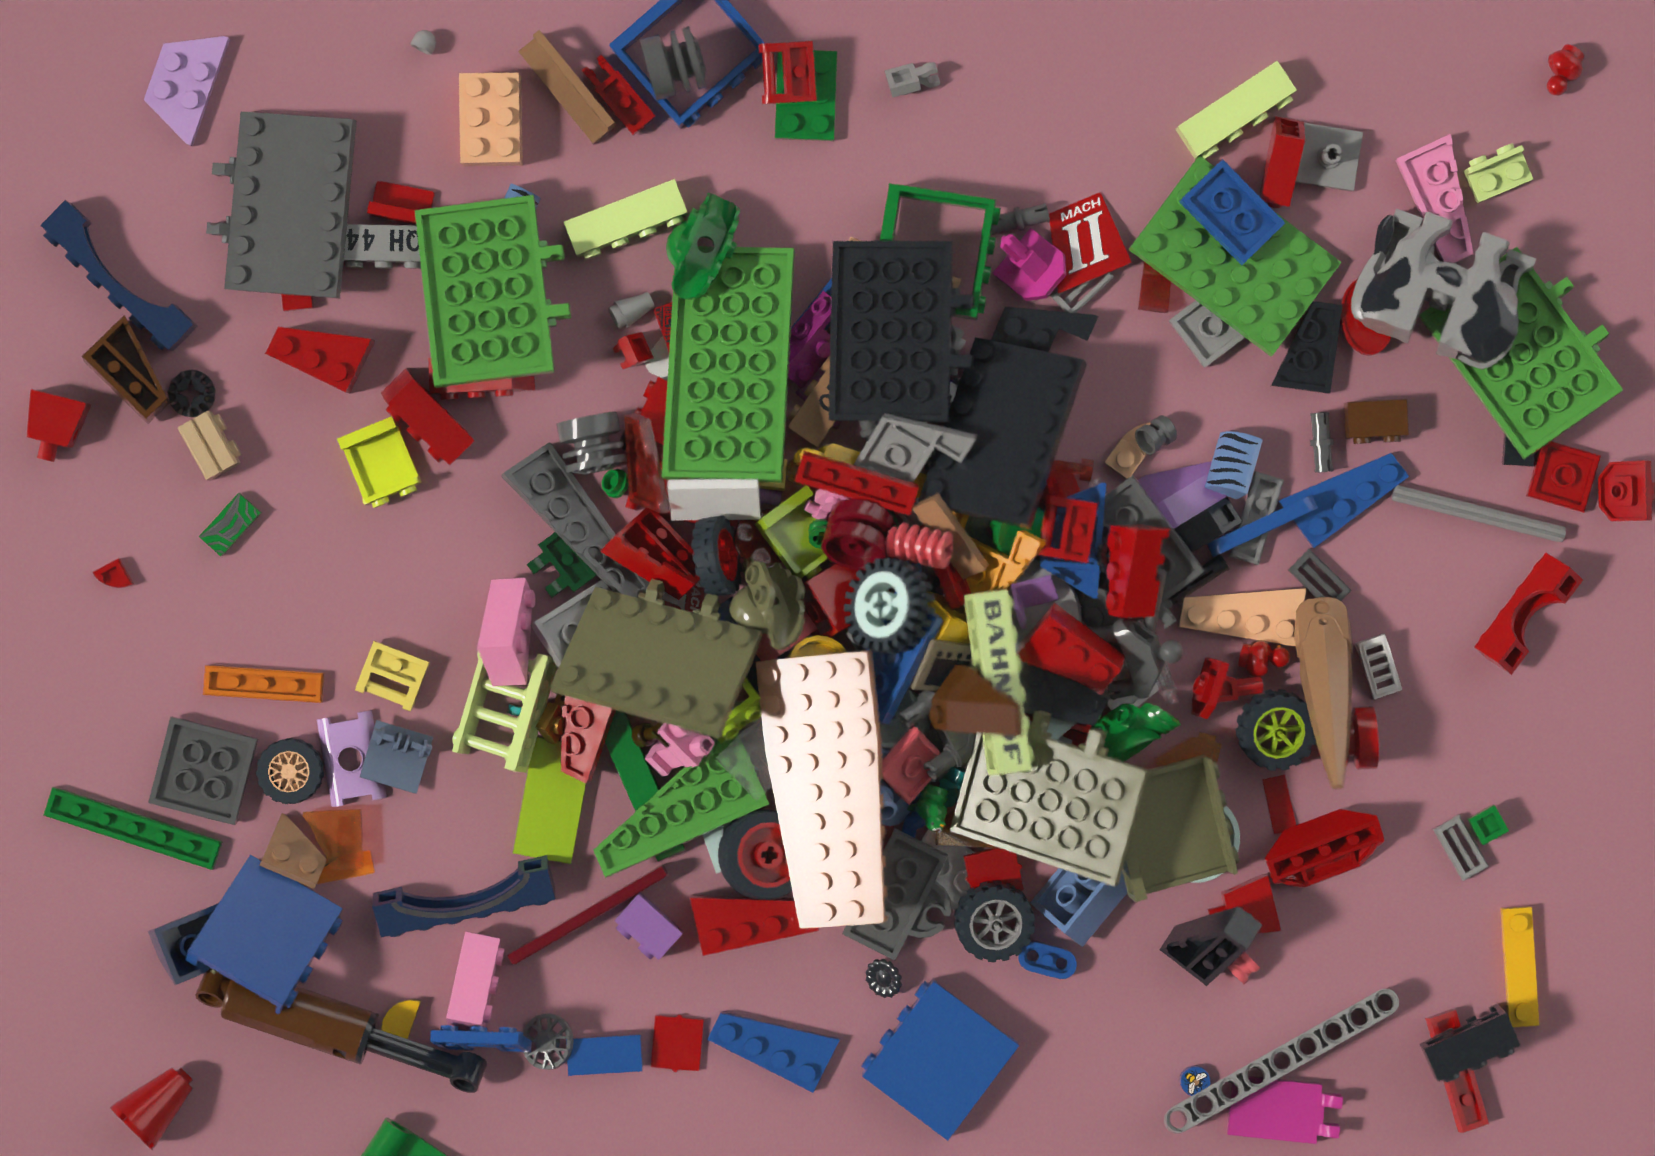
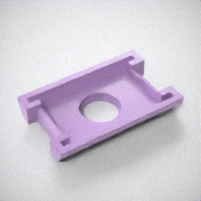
M372 710L358 712V719L331 723L330 717L317 719L332 807L345 805L344 799L372 795V800L387 798L384 784L360 778L375 726ZM348 747L357 749L362 756L361 765L354 771H347L339 764V754Z

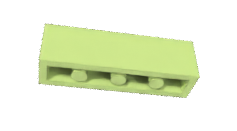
M1276 61L1180 124L1175 130L1194 159L1200 155L1206 159L1219 150L1217 144L1227 139L1230 143L1244 134L1241 128L1250 122L1253 126H1256L1267 119L1269 116L1266 112L1276 106L1280 110L1293 101L1291 95L1297 89L1279 62Z
M673 179L564 221V225L577 257L584 256V259L587 260L602 254L600 249L609 245L612 246V249H616L628 244V238L639 234L640 238H645L657 232L656 227L667 224L668 228L681 224L684 222L683 217L689 214L677 183Z

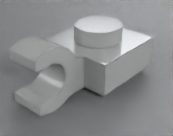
M935 62L926 63L918 68H915L914 64L911 63L885 70L892 98L921 90L920 84L926 87L940 85L939 77L935 74L938 73Z

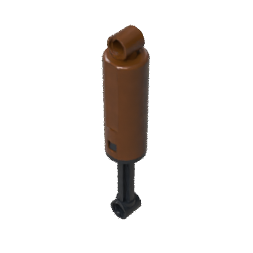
M213 968L208 969L204 973L195 994L201 1003L210 1007H221V1017L223 1019L360 1065L367 1051L449 1078L450 1084L453 1087L467 1093L477 1092L487 1066V1061L475 1053L462 1052L456 1056L375 1028L379 1016L378 1013L298 986L294 989L298 994L290 1008L284 1006L279 1014L275 1012L277 1008L275 1004L219 972L213 974L211 972Z

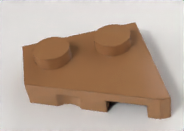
M282 813L259 866L314 889L327 859L288 816Z

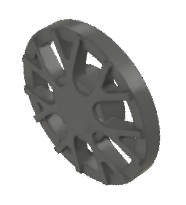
M541 1014L528 1022L524 1028L523 1036L532 1040V1043L535 1042L537 1048L531 1053L523 1052L529 1063L543 1070L556 1069L562 1066L570 1057L573 1049V1033L568 1023L555 1014ZM547 1018V1030H542L541 1020ZM557 1023L563 1027L558 1034L553 1031ZM532 1028L538 1032L536 1038L529 1035ZM560 1038L567 1039L566 1048H559ZM540 1052L545 1054L543 1064L537 1061ZM554 1052H556L560 1058L555 1063L550 1055Z

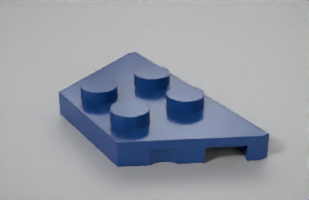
M1100 483L1066 497L1098 503L1088 563L1040 555L1041 568L1095 599L1098 596L1100 566L1097 565L1096 553L1098 552V545L1102 544L1106 483ZM1057 507L1051 548L1060 549L1066 513L1065 507Z

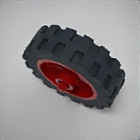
M725 516L699 519L695 523L696 529H693L692 535L694 540H692V548L694 549L693 561L696 562L695 570L697 576L700 577V585L702 588H705L704 592L706 594L716 596L735 594L739 590V584L742 581L740 572H742L740 559L742 557L741 550L739 551L738 538L734 535L735 530L733 526H730V521L727 518L725 519Z

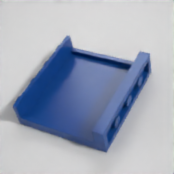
M250 855L188 950L186 961L195 966L201 961L277 1006L275 1012L279 1014L284 1006L290 1008L298 994L294 989L299 981L305 984L313 970L309 965L314 957L320 960L328 946L324 941L329 933L333 936L337 933L343 922L339 918L343 908L297 881L259 866L261 860Z
M932 979L930 983L924 981L915 993L918 999L912 1007L906 1005L897 1017L900 1023L894 1031L889 1028L879 1041L882 1047L876 1055L871 1052L861 1067L864 1068L862 1072L863 1078L948 1141L1017 1050L1019 1043L939 985L935 979Z

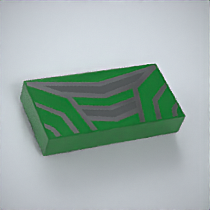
M238 493L199 537L222 557L262 512L241 493Z

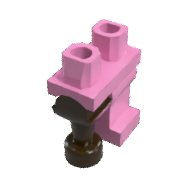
M659 721L654 726L649 723L638 724L632 730V740L635 745L641 748L653 745L645 760L661 777L669 775L673 768L681 766L685 768L690 766L697 767L703 757L710 753L715 744L709 735H702L695 731Z

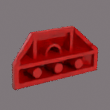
M1338 809L1285 829L1266 855L1265 860L1273 883H1283L1305 888L1360 867L1385 839L1377 815Z

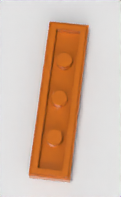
M205 665L203 695L314 703L323 702L324 673Z

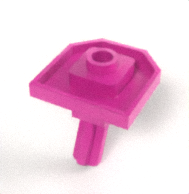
M1032 228L1027 231L1020 241L1013 234L1001 238L1000 247L1008 255L993 271L994 276L1026 301L1047 298L1066 276L1065 255Z

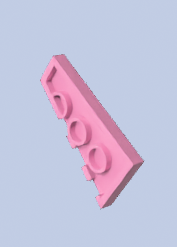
M1449 134L1395 159L1423 220L1426 212H1430L1453 221L1450 233L1440 238L1434 245L1442 262L1456 263L1473 255L1467 217L1464 212L1462 190L1460 189L1457 175L1458 169L1456 159H1454L1452 137Z

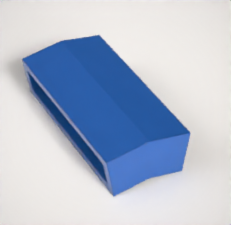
M641 1035L573 1039V1049L567 1060L568 1076L643 1071Z

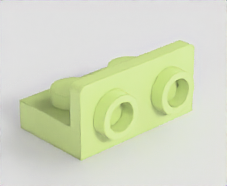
M1513 143L1497 149L1498 155L1487 160L1486 155L1469 161L1471 167L1463 172L1477 203L1533 180L1522 153L1524 151L1523 145L1514 148Z

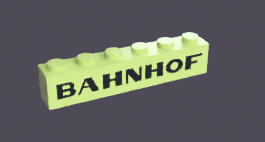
M1008 590L964 595L973 666L980 670V676L983 679L990 678L994 682L993 687L996 690H1004L1021 705L1023 736L982 734L988 775H1000L1032 770L1031 763H1033L1034 756L1031 746L1028 745L1027 738L1030 726L1027 716L1024 715L1023 708L1026 696L1023 686L1020 685L1019 678L1022 666L1019 656L1016 655L1015 648L1018 635L1015 626H1012L1011 618L1014 609L1011 596H1008Z

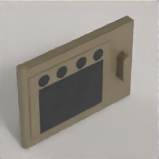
M931 639L911 688L913 690L937 691L956 665L973 666L970 643Z

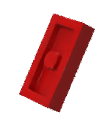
M377 181L373 201H369L367 213L370 216L416 224L415 210L432 208L435 193L430 190Z

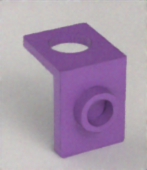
M1051 575L1011 584L1014 610L1021 629L1026 628L1024 608L1058 600V594Z

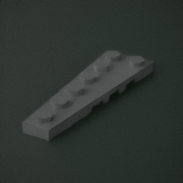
M550 442L501 475L517 494L613 592L638 598L640 592L646 593L650 582L600 552L616 534L572 473L566 474L565 466L567 465Z

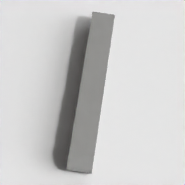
M1390 989L1378 990L1173 1106L1164 1116L1165 1127L1172 1133H1183L1393 1014L1399 1006L1398 995ZM1386 995L1391 999L1392 1006L1390 1010L1383 1011L1377 1006L1378 996ZM1357 1009L1365 1013L1366 1022L1364 1025L1359 1026L1352 1022L1351 1013L1353 1010ZM1334 1024L1339 1027V1039L1331 1040L1326 1036L1325 1028L1327 1025ZM1302 1039H1310L1314 1043L1315 1050L1311 1055H1306L1300 1051L1299 1043ZM1278 1053L1285 1054L1289 1059V1065L1284 1070L1278 1069L1274 1065L1273 1059ZM1258 1068L1262 1071L1263 1080L1260 1084H1253L1249 1081V1069ZM1231 1082L1235 1084L1238 1090L1235 1098L1228 1099L1222 1094L1224 1083ZM1206 1097L1211 1101L1212 1108L1209 1113L1205 1114L1197 1110L1196 1101L1198 1098ZM1178 1111L1185 1115L1186 1123L1184 1127L1175 1128L1171 1125L1170 1116L1173 1112Z

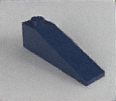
M219 903L148 931L157 956L174 985L202 975L211 968L201 961L195 966L186 961L188 950Z

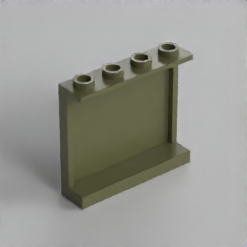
M1203 754L1149 769L1122 869L1128 897L1135 902L1146 900V894L1229 871L1233 875L1238 874L1236 864H1239V856L1236 848L1232 847L1230 841L1233 829L1230 820L1225 818L1223 807H1226V798L1223 791L1219 790L1217 779L1220 778L1217 763Z

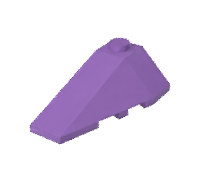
M1212 461L1149 474L1138 479V482L1173 528L1227 497L1205 488Z

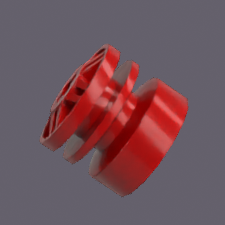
M1373 706L1353 707L1351 712L1348 757H1353L1357 770L1377 769L1379 734L1376 712Z

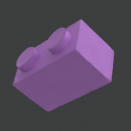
M641 892L634 897L615 919V922L619 924L616 929L628 940L631 937L641 944L638 949L649 959L656 957L660 960L684 932Z

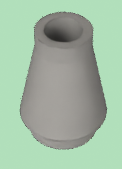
M646 292L634 297L614 301V305L608 309L614 323L620 329L624 326L626 328L631 326L649 310L655 308V305L649 293Z

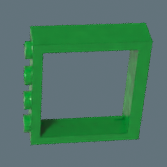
M889 183L880 241H894L901 198L985 211L972 295L975 297V309H956V316H952L977 321L978 313L984 314L986 296H981L983 284L989 285L991 267L986 266L987 257L994 254L996 237H991L992 226H998L1001 208H996V200Z

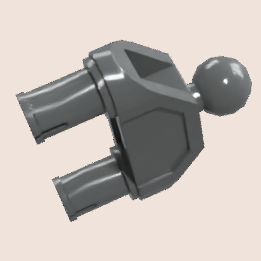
M1130 618L1118 619L1113 625L1091 628L1094 633L1106 642H1118L1121 645L1131 678L1112 680L1108 685V693L1114 692V694H1110L1112 700L1129 696H1136L1140 699L1148 698L1165 662L1174 664L1183 657V647L1179 642L1168 640L1160 646L1155 633Z
M923 691L919 694L918 701L903 711L898 712L899 719L905 718L901 720L904 727L910 729L926 716L931 721L930 709L934 692ZM934 728L944 749L941 754L924 763L925 770L930 768L926 772L928 776L936 780L952 767L957 768L965 765L972 753L975 733L953 732Z

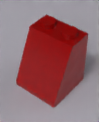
M835 564L804 583L805 595L802 602L804 603L805 611L818 628L811 633L812 636L831 637L851 625L845 622V617L852 614L851 612L844 611V604H851L852 599L845 598L846 591L854 593L855 589L849 586L852 579L860 581L856 575L858 570Z

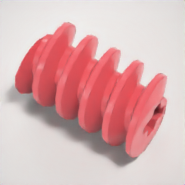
M906 522L901 523L898 529L896 526H893L889 530L886 539V553L888 557L893 559L899 558L902 561L909 560L912 563H920L924 566L931 565V567L937 569H944L948 566L953 552L952 533L946 532L942 536L941 531L936 529L931 534V529L928 527L920 530V526L913 525L910 528Z

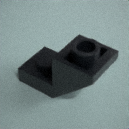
M1225 497L1177 526L1174 530L1189 550L1194 552L1237 526L1242 520L1228 497Z

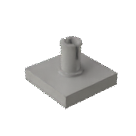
M1304 123L1306 140L1295 183L1353 192L1363 132Z

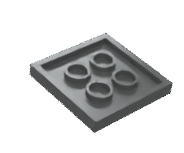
M173 716L170 717L148 803L236 825L258 738Z

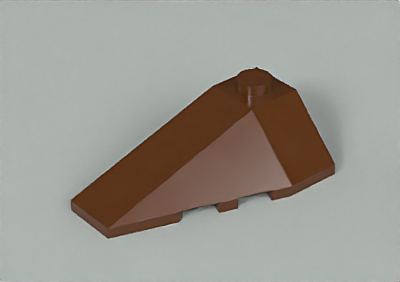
M958 664L932 697L930 718L934 728L945 731L1023 736L1021 705L1004 690H996L993 687L994 682L990 678L983 679L977 667Z

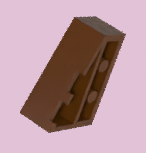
M125 315L82 355L84 363L147 424L169 404L168 398Z

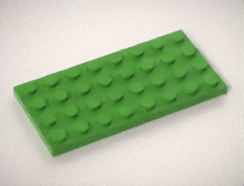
M697 246L703 253H710L713 250V247ZM736 247L730 259L724 258L716 278L702 297L685 300L673 293L662 464L663 480L756 479L758 482L783 481L795 262L794 248Z

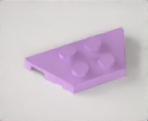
M226 36L165 43L158 57L144 101L187 145L193 146L230 41V38Z

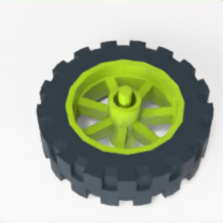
M1270 689L1264 691L1265 694L1254 695L1252 701L1249 704L1246 702L1242 707L1243 712L1237 717L1238 728H1236V736L1239 739L1238 743L1241 749L1257 766L1261 768L1266 767L1271 771H1276L1277 768H1280L1283 771L1290 769L1289 766L1301 764V759L1311 754V747L1316 744V738L1307 704L1293 692L1288 693L1283 689H1278V691ZM1285 710V714L1278 721L1275 711ZM1270 714L1271 720L1267 723L1261 721L1265 715ZM1293 714L1297 725L1284 726ZM1258 726L1267 729L1266 733L1257 737L1256 731ZM1296 731L1295 737L1290 741L1287 738L1288 732ZM1272 737L1270 749L1260 745V743ZM1278 741H1284L1287 744L1277 749Z

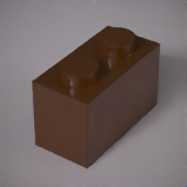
M1407 399L1344 403L1345 439L1353 438L1354 444L1371 443L1372 437H1383V443L1401 442V436L1409 435Z

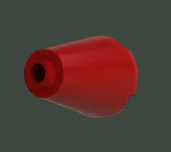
M181 1067L177 1071L170 1068L114 1103L110 1109L152 1150L193 1088L189 1083L193 1079Z

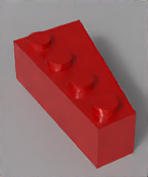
M690 896L703 956L819 931V927L800 928L794 898L761 900L750 897Z

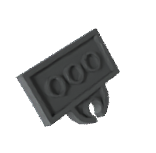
M895 828L883 851V856H886V867L883 868L884 886H887V897H884L885 916H888V920L876 924L846 925L842 935L893 960H896L908 935L924 938L931 937L943 930L946 924L942 921H931L926 914L928 909L937 907L948 917H950L952 909L950 896L945 888L936 882L948 854Z

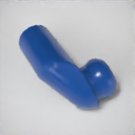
M917 812L909 813L905 817L902 832L915 838L917 829L926 826L925 820Z

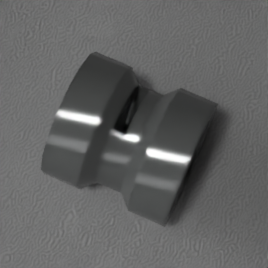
M1160 415L1153 419L1150 425L1145 424L1137 429L1135 438L1139 447L1146 454L1152 455L1159 451L1162 445H1168L1175 441L1177 432L1170 419Z

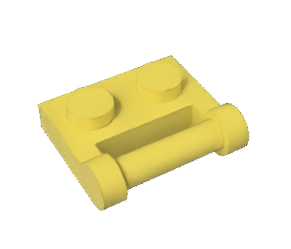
M373 641L355 691L363 694L365 691L400 704L403 706L402 709L411 712L430 662ZM372 672L409 686L408 693L404 694L370 681Z

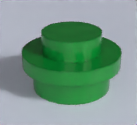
M621 469L609 470L602 479V489L612 498L621 497L629 486V476L626 471Z

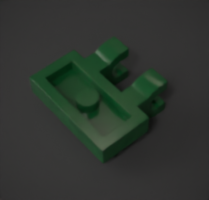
M556 532L538 544L543 552L527 564L534 575L550 562L561 576L545 587L551 598L567 586L575 592L597 575Z

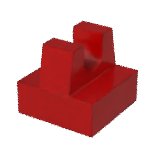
M642 332L622 337L617 340L618 343L613 347L614 353L623 352L626 358L620 364L622 369L645 364L654 359Z

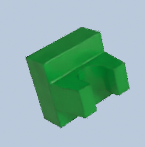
M1494 804L1467 818L1481 845H1485L1509 831Z

